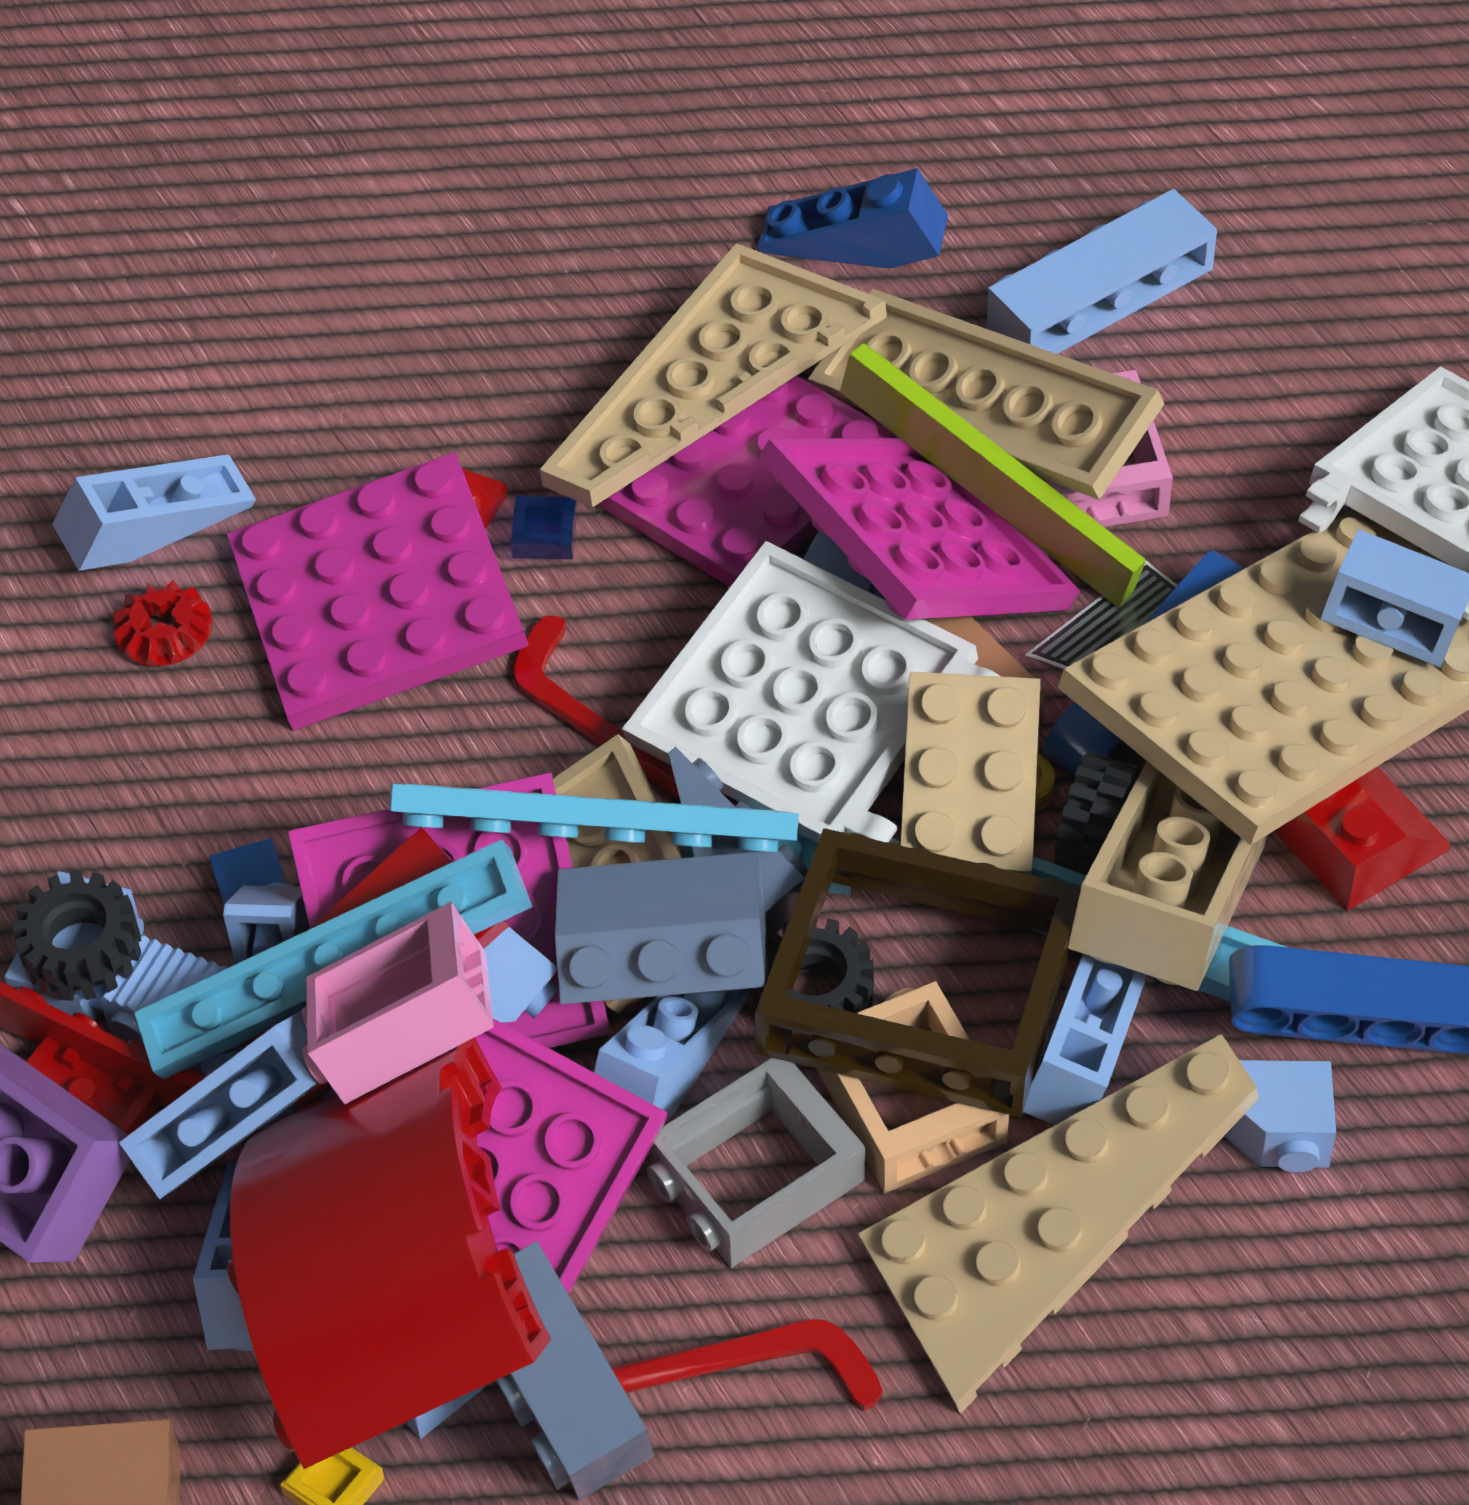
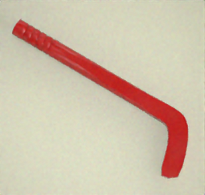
M543 616L526 638L529 646L520 649L514 666L515 681L518 689L530 700L559 717L599 746L617 734L625 739L623 731L575 699L544 675L543 672L548 659L564 637L566 621L559 616ZM630 744L647 779L681 802L672 766Z
M822 1319L795 1322L747 1336L611 1367L625 1393L757 1362L803 1353H815L832 1367L848 1391L852 1401L862 1411L873 1408L883 1396V1390L876 1373L855 1342L840 1327Z

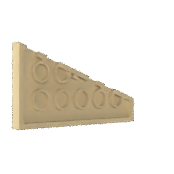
M736 243L540 468L542 486L590 507L596 506L887 318L886 300Z
M1222 1034L858 1233L864 1248L960 1414L977 1397L976 1390L1000 1365L1005 1368L1022 1350L1021 1343L1048 1314L1055 1315L1129 1237L1127 1231L1150 1206L1155 1209L1172 1191L1171 1184L1197 1157L1204 1158L1259 1100L1257 1086Z

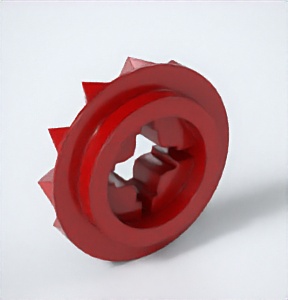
M174 580L165 588L158 589L147 582L144 593L138 596L126 594L124 607L113 612V633L117 646L131 660L149 666L172 665L188 659L204 646L212 630V616L209 604L201 599L195 587L183 590ZM171 614L174 626L171 624L167 626L159 622L152 627L150 615L165 618Z

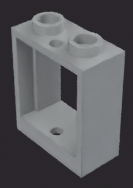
M770 1058L663 1126L650 1149L651 1165L647 1167L648 1177L662 1199L668 1203L675 1199L687 1213V1224L700 1246L707 1252L716 1249L732 1268L864 1182L865 1146L793 1062ZM770 1112H773L818 1166L731 1221L686 1166Z

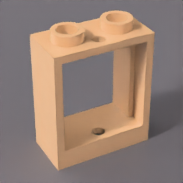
M936 981L917 989H901L891 994L883 1003L858 1012V1014L925 1030L930 1028L933 1032L970 1040ZM816 1068L846 1125L865 1146V1159L884 1194L1007 1143L1008 1114L963 1103H955L888 1131L859 1078Z

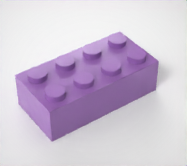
M1 1044L0 1242L29 1263L75 1262L130 1161L129 1156L119 1144L128 1134Z

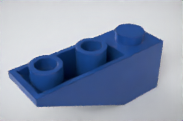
M915 168L896 174H886L877 179L842 188L836 187L827 192L796 200H787L777 205L769 206L758 249L764 254L890 269L938 257L941 251L948 214L919 169Z

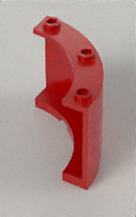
M475 1037L346 1104L343 1103L335 1092L256 1131L246 1142L238 1158L230 1198V1234L233 1258L227 1262V1272L232 1286L239 1294L256 1359L276 1409L273 1413V1424L276 1434L284 1447L290 1451H295L303 1469L534 1363L551 1340L526 1287L513 1250L504 1248L498 1251L488 1215L500 1210L494 1184L491 1159L484 1150L477 1146V1135L490 1129L492 1107L502 1087Z

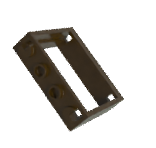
M823 828L755 1012V1053L1022 1118L1031 1083L1072 950L1068 949L1081 887L1063 883L1054 878H1041L1001 869L989 863H975L936 854L923 848H910L870 839L861 834H848ZM831 882L1048 932L1012 1050L790 998ZM778 1028L792 1030V1033L778 1030ZM995 1079L1010 1082L1011 1086L995 1082Z

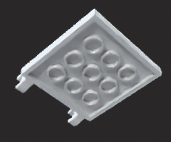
M1440 366L1314 465L1309 481L1311 487L1306 493V497L1312 499L1313 502L1306 511L1300 514L1298 521L1321 533L1333 522L1343 505L1349 506L1447 564L1469 573V382ZM1469 601L1462 615L1467 620H1469Z
M765 541L622 730L628 743L671 765L668 752L675 746L691 763L697 758L702 759L721 780L723 789L720 792L738 802L743 801L752 809L798 813L797 833L817 844L823 828L848 834H861L870 839L900 845L899 841L892 838L897 831V826L882 816L868 812V810L905 760L910 671L983 676L1000 675L987 668L975 665L978 660L976 645L924 619L905 620L892 612L884 599Z

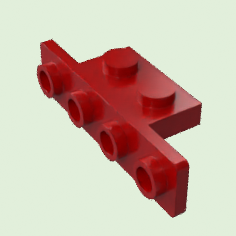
M0 981V1027L39 1045L26 1062L128 1135L150 1120L160 1106L166 1108L207 1077L200 1070L190 1067L163 1079L152 1071L144 1043L133 1039L125 1042L103 1031L93 1019L82 1013L70 1015L49 1005L40 994L28 987L19 986L16 989Z

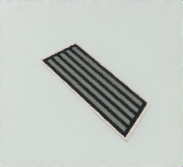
M1146 561L1132 596L1120 608L1104 596H1100L1025 655L1064 669L1142 626L1178 585Z

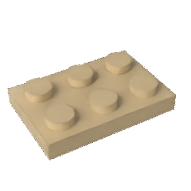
M910 671L901 846L923 848L936 854L975 863H989L1001 869L1031 875L1041 679Z

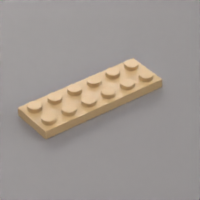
M873 288L869 292L870 295L886 300L887 318L823 358L808 378L812 385L843 403L861 409L840 392L850 353L864 343L1038 477L1098 500L1101 499L1165 404L1159 391L1152 387Z

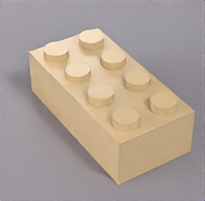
M1147 761L1082 883L1068 949L1089 955L1103 963L1116 964L1155 977L1166 984L1180 985L1198 991L1265 846L1267 835L1252 845L1248 844Z

